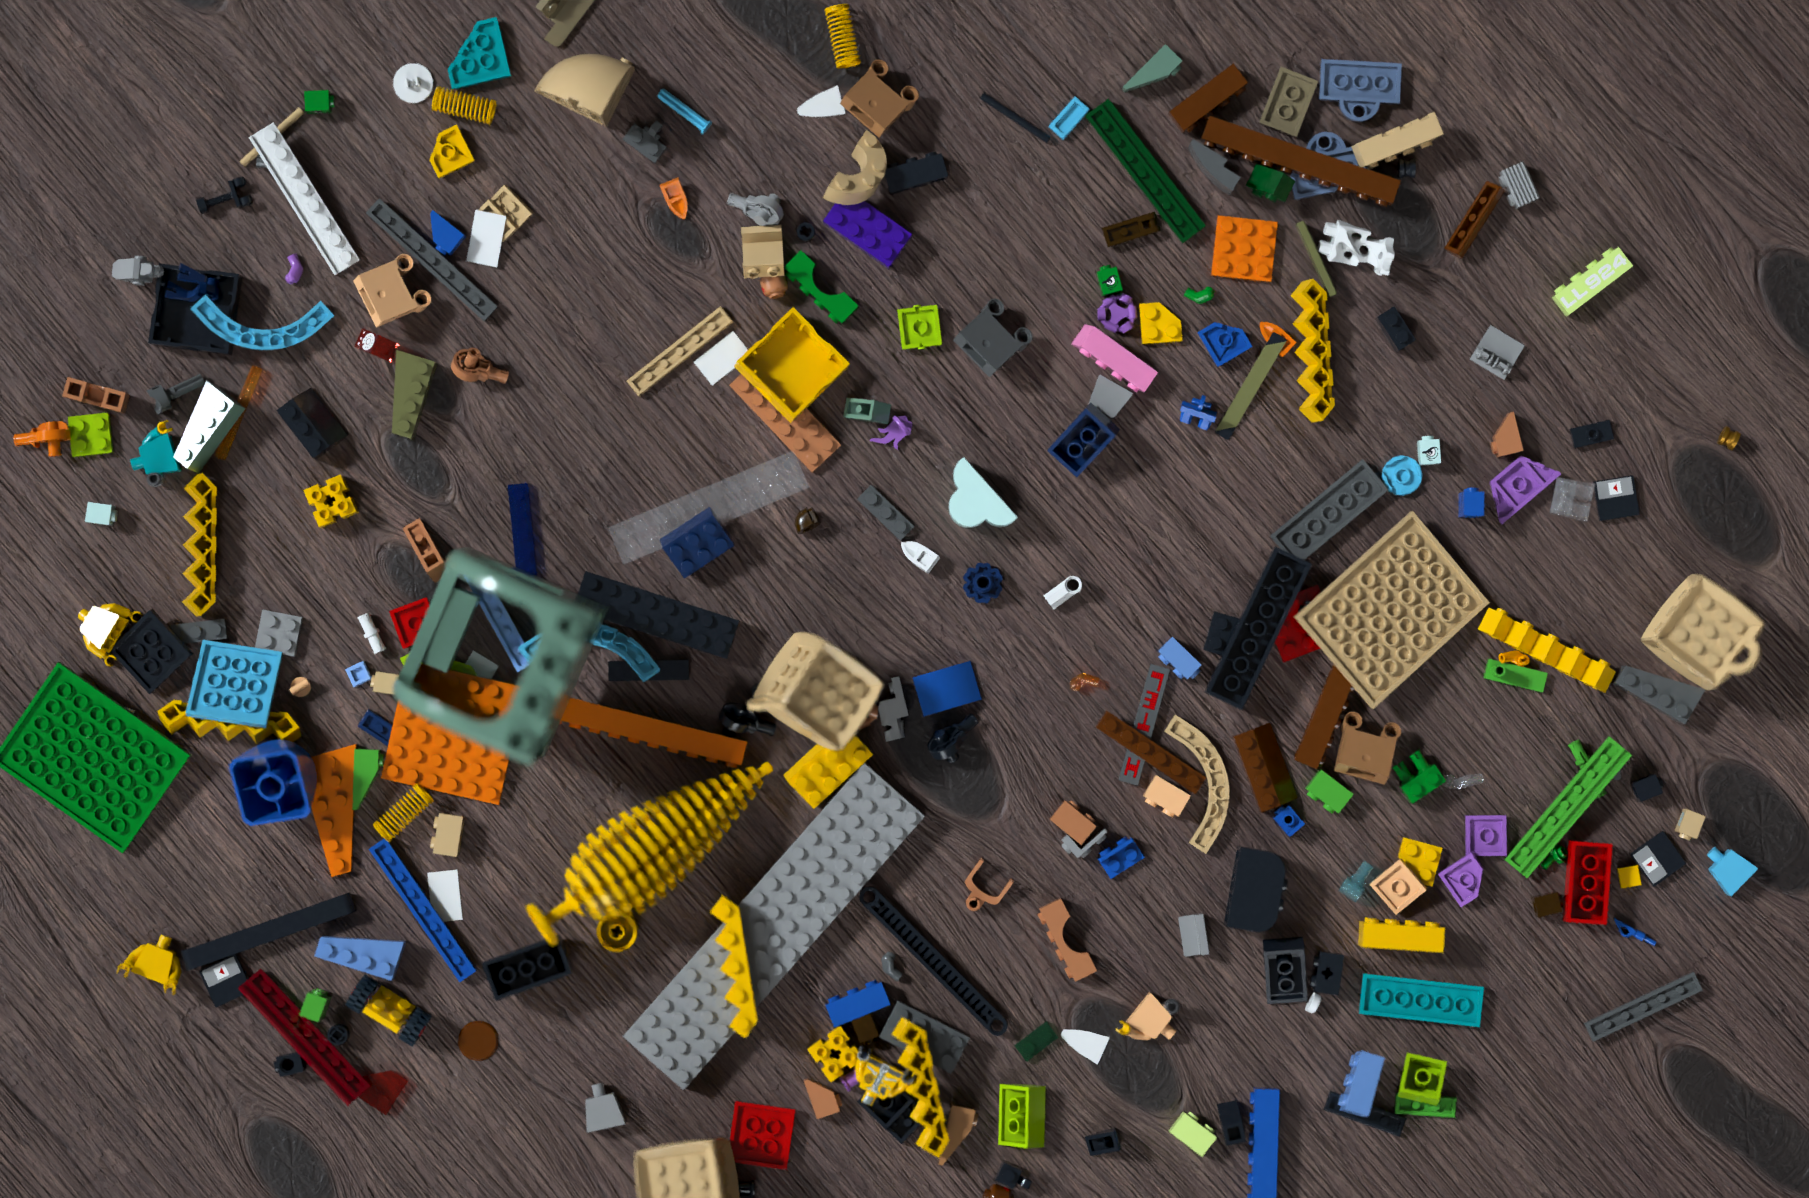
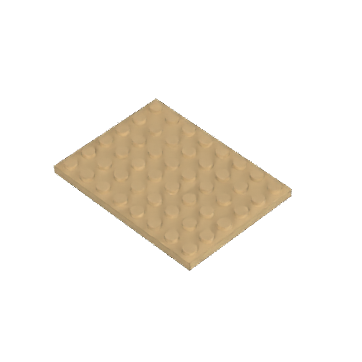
M1410 511L1294 618L1370 708L1374 709L1490 602L1413 511Z

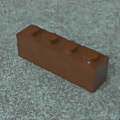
M1233 63L1170 110L1168 115L1182 133L1186 130L1190 133L1198 127V121L1202 118L1206 121L1209 116L1214 115V109L1218 106L1222 109L1230 103V97L1234 94L1238 97L1246 91L1245 86L1248 82Z

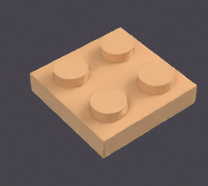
M1401 858L1370 883V886L1395 915L1427 890V887Z

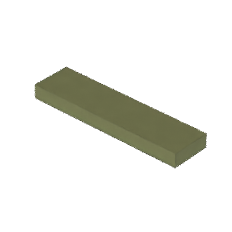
M1301 221L1295 226L1323 288L1327 292L1328 298L1333 297L1337 293L1305 221Z

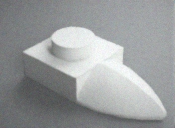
M912 541L901 543L906 557L927 574H929L940 559L937 554L919 543Z

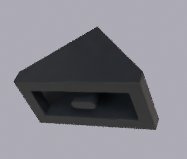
M1115 1128L1085 1136L1090 1156L1122 1150Z

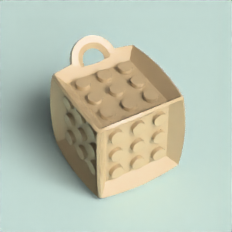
M1692 574L1679 585L1662 605L1642 635L1641 642L1678 673L1706 690H1713L1731 674H1745L1757 665L1761 656V648L1756 641L1764 628V622L1728 591L1700 574ZM1747 647L1750 651L1749 658L1741 664L1735 663L1739 654Z
M797 632L792 635L774 658L753 696L754 699L747 701V707L749 710H767L781 722L813 740L815 743L828 749L841 750L868 716L883 688V682L859 661L814 634Z
M725 1137L640 1149L635 1153L638 1198H740L734 1156L730 1141Z

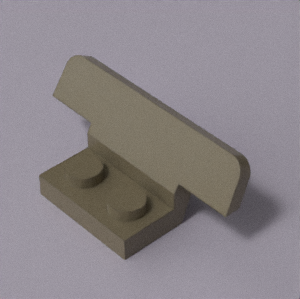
M540 0L536 8L546 18L555 23L544 40L555 47L560 46L594 0Z

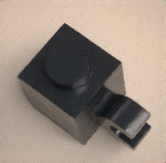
M1005 1160L1002 1161L995 1176V1181L1014 1189L1016 1183L1026 1189H1029L1032 1184L1031 1180L1020 1175L1022 1172L1020 1167Z

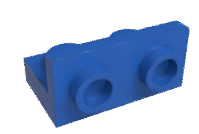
M1125 836L1116 842L1118 846L1112 850L1108 847L1099 853L1101 857L1097 859L1110 879L1145 858L1132 837L1128 839Z

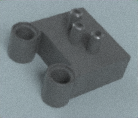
M991 299L982 309L981 313L953 339L989 378L1016 352L1023 351L1032 341L1033 337L1031 331L1024 327L1019 328L1011 336L997 321L1004 312V304L999 299Z

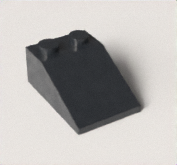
M1303 937L1262 940L1267 1004L1308 1001Z

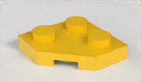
M457 124L438 133L436 144L430 157V162L439 179L475 162Z
M1160 302L1139 304L1142 344L1182 342L1181 320Z
M1403 837L1398 858H1401L1424 885L1432 887L1443 848Z

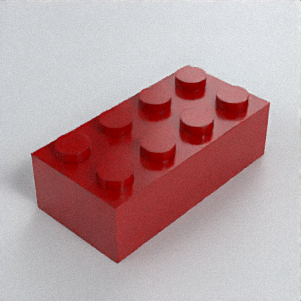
M1568 840L1563 921L1607 925L1613 844Z

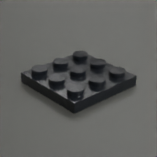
M153 609L149 610L117 641L111 650V653L149 694H152L193 654Z

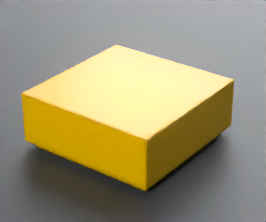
M1638 865L1617 868L1620 888L1641 885Z

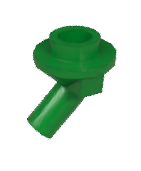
M1556 844L1550 851V855L1541 863L1542 868L1547 870L1555 861L1559 864L1565 863L1568 856L1565 847Z

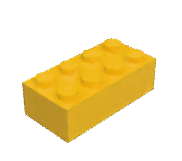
M854 734L841 750L828 749L816 744L783 776L803 799L815 809L863 765L873 753Z
M1365 917V921H1359L1358 945L1368 948L1444 952L1445 928L1441 927L1440 923L1425 921V925H1420V922L1405 920V924H1401L1397 919H1385V922H1379L1377 918Z

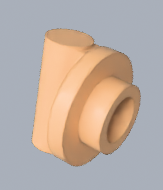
M297 677L292 681L289 690L293 696L304 697L309 694L311 684L307 678Z

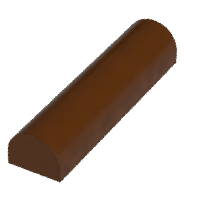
M1486 181L1444 249L1455 257L1463 259L1504 194L1505 190L1502 187Z

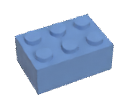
M1358 1051L1351 1055L1349 1061L1351 1071L1349 1075L1346 1074L1343 1083L1346 1089L1344 1094L1340 1095L1338 1105L1341 1106L1340 1111L1360 1117L1369 1116L1384 1057L1364 1051Z

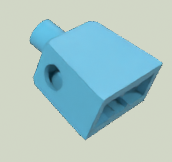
M1714 847L1707 853V856L1714 862L1708 870L1728 896H1732L1758 870L1756 866L1733 850L1728 849L1722 854Z

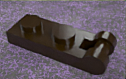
M1151 212L1103 227L1102 232L1107 248L1160 232V226L1157 225L1155 220L1157 218L1156 213ZM1148 221L1150 228L1144 229L1142 222Z

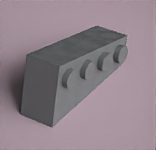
M1621 666L1612 681V684L1679 724H1686L1705 692V689L1629 666Z

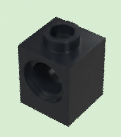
M1656 774L1648 775L1630 783L1637 802L1645 801L1663 793V782L1660 776L1657 777Z
M297 1052L279 1055L276 1057V1061H274L275 1071L279 1073L280 1077L306 1071L305 1061ZM286 1059H291L294 1062L293 1069L285 1067L284 1062Z

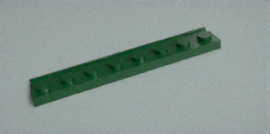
M1109 98L1085 116L1182 244L1206 227Z

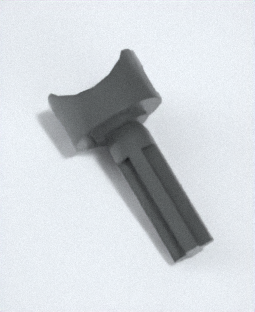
M198 374L167 390L159 384L146 390V392L156 400L154 410L159 415L172 409L171 400L205 385L201 374Z

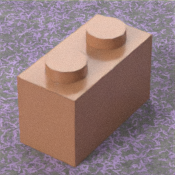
M1064 800L1050 817V820L1082 845L1096 828L1093 824L1095 820L1087 813L1083 816L1078 812L1080 807L1073 801L1066 802Z

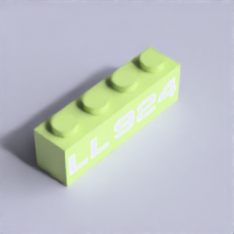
M1612 247L1602 254L1603 259L1599 262L1595 259L1586 266L1588 269L1586 272L1581 274L1579 271L1571 277L1570 280L1572 282L1569 285L1565 286L1562 284L1554 290L1556 295L1552 299L1565 316L1570 315L1633 267L1619 247L1615 250Z

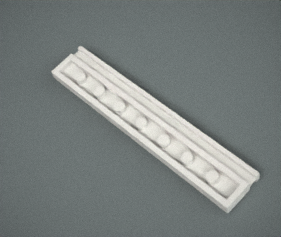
M275 123L269 124L250 136V141L334 275L358 262L360 259Z

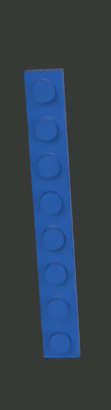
M383 839L369 849L458 981L461 982L476 972V968L390 842Z

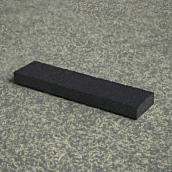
M654 660L660 668V672L646 681L689 680V660ZM608 661V681H642L626 661Z
M1329 1091L1323 1110L1400 1137L1406 1117L1372 1105L1368 1117H1360L1340 1111L1341 1106L1338 1105L1341 1094Z

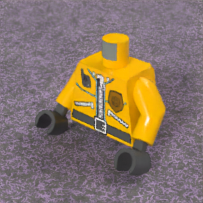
M860 1046L855 1064L856 1080L860 1083L859 1087L866 1090L861 1099L862 1102L872 1106L877 1096L884 1100L886 1097L892 1098L903 1092L916 1078V1074L913 1077L907 1074L909 1069H906L904 1072L872 1055L871 1049H869L868 1053H864L862 1051L863 1046Z

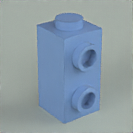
M1173 637L1157 651L1160 654L1158 658L1165 665L1170 663L1175 668L1173 672L1180 679L1183 677L1185 679L1189 677L1194 679L1201 671L1199 669L1201 664Z

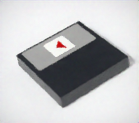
M1633 475L1592 482L1599 521L1640 515Z
M1660 831L1630 853V856L1652 887L1686 864L1664 831Z
M237 954L199 971L216 1008L243 995L238 988L248 978Z

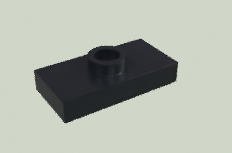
M1610 420L1569 429L1574 448L1614 439Z

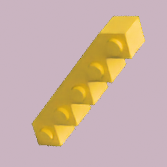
M1314 279L1302 281L1291 294V297L1304 309L1293 325L1306 337L1294 352L1308 366L1297 379V382L1310 394L1299 410L1313 423L1323 421L1334 408L1335 401L1332 398L1333 373L1332 369H1330L1331 345L1330 341H1328L1329 316L1326 313L1327 292Z
M203 473L197 474L184 487L186 492L197 502L183 516L196 530L183 544L195 557L196 561L182 574L196 589L182 603L195 616H202L216 602L215 525L217 516V487Z
M1488 608L1478 630L1520 652L1532 656V658L1546 665L1552 666L1589 687L1606 693L1616 671L1610 668V663L1599 659L1598 662L1584 655V650L1576 646L1573 649L1566 647L1558 642L1560 638L1550 633L1548 636L1540 634L1533 629L1534 625L1524 620L1522 623L1514 621L1507 616L1508 612L1503 609L1497 608V610Z
M173 700L157 711L160 721L171 735L189 724L199 738L215 727L220 730L228 741L244 730L256 744L272 733L278 739L292 742L301 737L299 726L287 712H270L267 727L260 728L186 716L188 703L181 700Z
M722 895L710 913L726 923V926L715 941L731 952L720 970L736 981L724 998L740 1009L729 1027L746 1038L757 1023L758 1017L740 906Z
M902 1017L892 1035L908 1044L898 1062L913 1071L911 1077L915 1074L917 1075L914 1081L904 1089L920 1099L910 1115L915 1121L925 1126L916 1144L939 1158L949 1142V1137L946 1132L944 1114L938 1096L939 1091L932 1069L933 1064L927 1046L926 1032Z

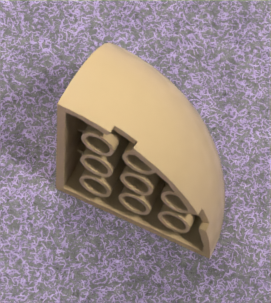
M600 54L576 55L564 59L553 66L542 77L534 91L607 127L635 69L632 66V62L625 58L618 60Z

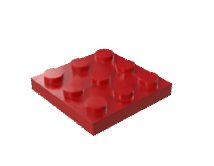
M1318 585L1298 592L1275 640L1283 663L1320 649L1294 618L1297 615L1300 604L1303 605L1305 601L1311 602L1321 593Z
M735 1101L730 1135V1145L735 1163L787 1170L795 1109Z

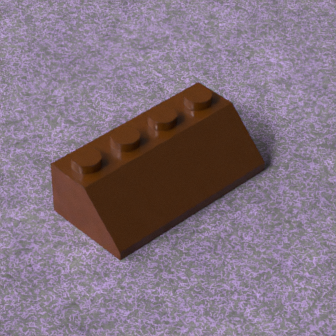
M1270 722L1232 736L1259 812L1270 810L1297 799Z

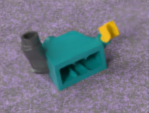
M168 420L159 422L157 427L150 431L142 441V446L138 447L140 456L130 459L134 471L141 468L145 469L148 475L147 483L152 487L163 484L165 473L182 471L180 463L174 458L176 450L172 436L167 433L173 430L172 428H166Z

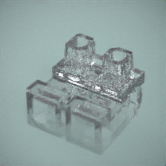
M1557 477L1549 513L1584 523L1587 522L1591 504L1585 502L1592 501L1595 484Z

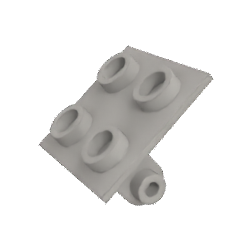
M1490 325L1470 360L1504 380L1512 370V366L1525 345Z

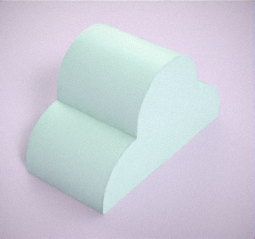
M963 457L957 463L953 474L954 484L958 490L954 492L949 502V514L952 520L964 528L977 527L984 521L996 527H1005L1013 523L1018 517Z

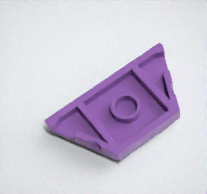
M1519 456L1490 481L1500 524H1503L1560 476L1561 473L1524 456Z

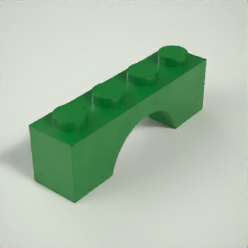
M800 250L784 267L787 271L785 275L792 282L796 280L801 285L799 289L806 296L811 294L815 298L813 302L821 310L825 308L830 313L828 317L835 324L840 322L843 325L859 306L845 292L837 295H828L821 292L813 282V272L816 265Z

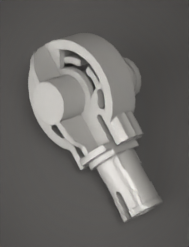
M731 193L727 200L728 205L743 210L746 216L752 218L760 226L778 225L784 215L783 209L779 205L781 199L776 194H770L769 197L749 195L748 198Z

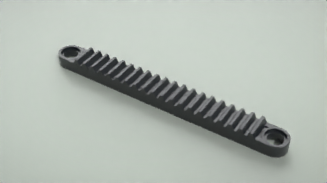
M868 886L861 890L859 895L860 902L991 1034L1000 1036L1006 1032L1008 1025L1005 1018L877 889ZM866 891L874 892V901L866 902L863 898ZM995 1020L1002 1021V1030H993L992 1022Z

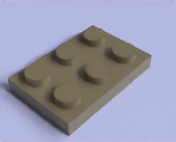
M1280 67L1259 124L1296 138L1318 81Z

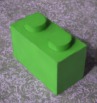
M1320 769L1305 788L1309 791L1307 795L1314 801L1318 799L1324 803L1323 808L1331 814L1334 811L1340 813L1353 796V793Z
M320 988L307 992L300 1016L317 1022L322 1021L325 1018L332 996L327 995L328 991Z

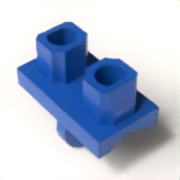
M1202 394L1201 399L1193 397L1191 403L1182 401L1180 421L1190 424L1192 417L1196 416L1200 418L1198 427L1208 430L1212 422H1215L1217 412L1210 410L1212 404L1205 402L1206 395Z

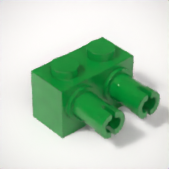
M1420 749L1414 752L1415 754L1409 756L1419 770L1418 774L1412 776L1404 761L1392 767L1402 781L1399 788L1409 803L1412 804L1446 782L1436 765L1428 764Z

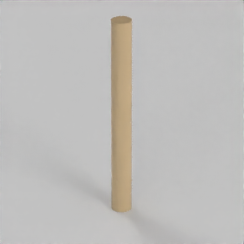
M299 107L277 126L281 134L304 114ZM255 147L240 160L244 167L259 155Z

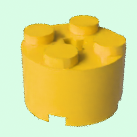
M618 911L619 916L617 917L619 920H610L604 916L603 921H599L596 930L600 944L611 952H621L630 948L638 937V925L633 916L625 918ZM617 926L623 931V934H619L618 937L612 931Z

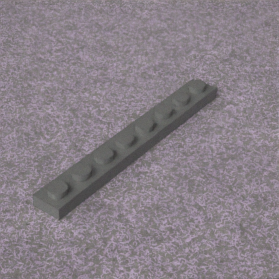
M380 198L366 212L368 216L484 322L498 308Z

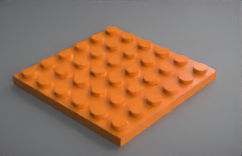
M423 663L420 664L414 678L415 682L421 684V690L430 697L480 721H491L504 715L509 709L519 686L454 670L444 672ZM398 702L381 778L413 786L418 783V786L421 788L499 805L510 757L440 727Z

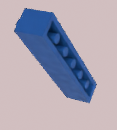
M1254 1087V1092H1250V1104H1253V1112L1249 1113V1125L1253 1126L1252 1133H1249L1248 1143L1252 1145V1153H1248V1165H1251V1173L1247 1175V1185H1251V1193H1247V1198H1276L1280 1093L1278 1088Z

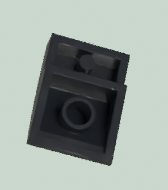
M905 1090L892 1098L886 1097L885 1100L877 1096L872 1106L862 1102V1097L857 1101L900 1144H904L922 1125L910 1117L918 1102Z

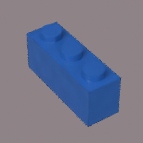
M875 979L866 983V987L859 990L858 987L846 991L848 994L840 998L839 995L829 998V1002L825 1006L834 1028L891 1005L882 981L877 982Z

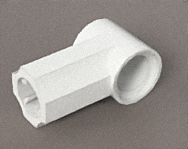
M1070 576L1043 596L1051 607L1055 609L1078 593L1082 588V582L1078 577ZM1071 579H1075L1079 583V587L1075 591L1069 590L1067 587V583Z

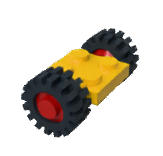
M363 975L345 1005L358 1014L363 1010V1013L395 1033H398L401 1027L405 1025L398 1039L413 1047L424 1032L432 1016L417 1008L409 1018L416 1006L382 985L373 996L379 983L367 975Z

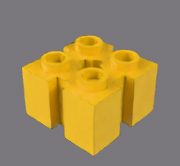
M341 474L326 480L327 486L325 487L316 484L303 490L309 505L316 506L317 511L313 512V515L320 528L336 523L335 517L339 515L345 519L359 513L352 497L347 498L345 492L350 490L344 476ZM330 496L331 498L335 497L333 506L329 504L327 505V501Z
M841 1025L827 1033L828 1040L823 1042L820 1038L807 1048L816 1063L820 1060L823 1062L824 1066L821 1070L830 1083L844 1073L842 1069L847 1064L850 1068L855 1066L858 1058V1048L855 1044L851 1047L849 1046L847 1041L850 1037ZM832 1049L841 1051L839 1058L831 1057Z

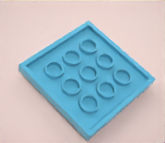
M203 640L188 700L186 716L266 728L283 657L282 652Z

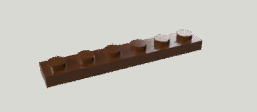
M1105 711L1095 727L1193 794L1197 793L1206 779L1202 774L1108 711Z

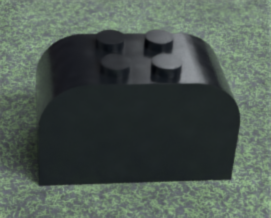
M1237 845L1224 926L1253 932H1263L1275 924L1278 912L1283 910L1284 900L1281 899L1282 891H1286L1288 882L1287 879H1284V863L1276 854L1266 850Z
M561 934L557 935L558 943L555 946H551L546 939L482 962L495 1001L574 972Z

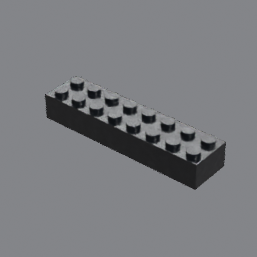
M1276 546L1273 547L1204 693L1239 710L1243 709L1308 574L1311 563Z
M585 571L578 592L581 596L609 607L604 620L725 659L729 657L740 623L739 620Z

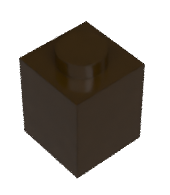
M1553 891L1531 897L1536 917L1562 912L1561 907L1564 906L1562 896L1558 895V892Z
M871 1013L851 1021L860 1043L865 1042V1045L877 1041L876 1037L879 1036Z

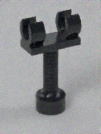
M244 177L228 181L231 189L230 193L228 192L209 200L204 197L196 199L200 213H207L210 207L232 199L235 200L238 209L253 204L250 195L239 199L235 188L246 185Z

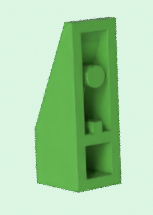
M354 749L352 810H359L380 771V766H384V754H381V750Z

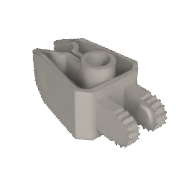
M145 256L118 259L113 263L112 277L115 279L132 282L133 285L141 286L145 283H152L153 278L161 277L164 272L162 266L154 265V262L147 261Z

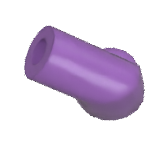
M295 253L287 257L291 269L285 276V280L289 284L297 283L303 273L302 264Z

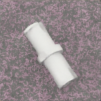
M370 613L359 616L358 620L365 632L364 637L368 638L374 654L385 650L386 647L379 635L380 631L375 627Z

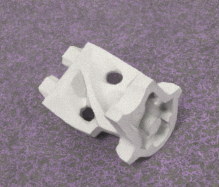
M1337 220L1336 223L1326 222L1323 233L1332 237L1330 242L1320 240L1317 250L1326 255L1328 261L1341 262L1357 266L1359 262H1367L1375 266L1374 272L1377 275H1389L1390 265L1395 255L1393 250L1394 238L1387 237L1379 240L1370 237L1371 231L1365 228L1356 227L1341 220ZM1364 245L1368 248L1367 254H1362L1359 251L1360 246ZM1346 251L1351 252L1352 256L1345 257L1344 253Z

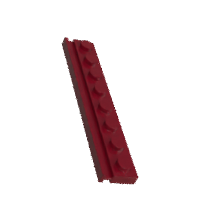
M259 969L245 983L239 986V991L347 1106L369 1089L370 1085L308 1018L300 1016L301 1011L262 969Z

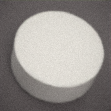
M1314 992L1306 1004L1305 1011L1311 1014L1314 1013L1321 1002V995Z

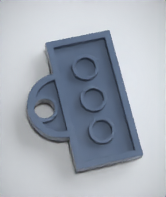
M1321 59L1319 100L1339 101L1340 110L1347 119L1353 122L1367 121L1376 114L1380 103L1400 104L1402 63ZM1360 106L1364 109L1362 117L1354 115L1353 109Z
M1318 133L1307 144L1306 149L1359 166L1352 147L1346 148L1343 140L1334 133ZM1321 137H1326L1329 140L1330 144L1327 148L1319 146L1318 141ZM1293 172L1289 175L1295 180L1292 187L1294 200L1337 192L1338 189L1331 185L1330 188L1323 187L1318 184L1319 181L1313 179L1311 181L1299 178V174Z

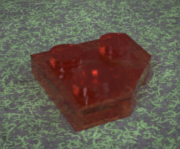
M393 1070L365 1075L363 1078L370 1087L358 1098L387 1115L409 1080Z

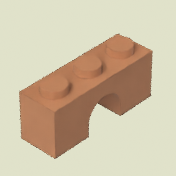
M67 377L62 397L125 414L130 394Z

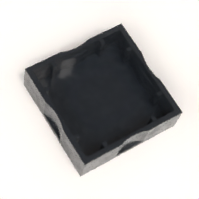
M159 263V266L163 267L164 272L161 277L157 278L156 304L151 318L148 343L155 346L232 356L233 344L212 332L190 309L201 298L194 302L165 298L167 290L176 293V291L166 288L168 281L188 291L194 290L199 284L177 280L179 273L189 274L179 271V266ZM195 270L208 278L219 280V297L212 302L227 317L237 322L243 276L221 271Z

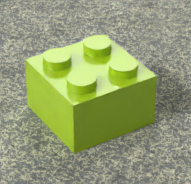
M1407 1053L1397 1097L1437 1106L1447 1062Z

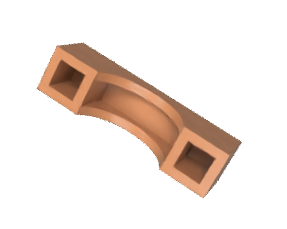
M1059 898L1040 907L1041 913L1037 915L1042 925L1047 924L1050 931L1046 933L1051 943L1056 942L1059 949L1055 951L1060 961L1065 960L1067 967L1064 969L1068 978H1073L1076 982L1096 972L1097 970L1088 952L1074 951L1064 942L1063 927L1070 915L1062 899Z

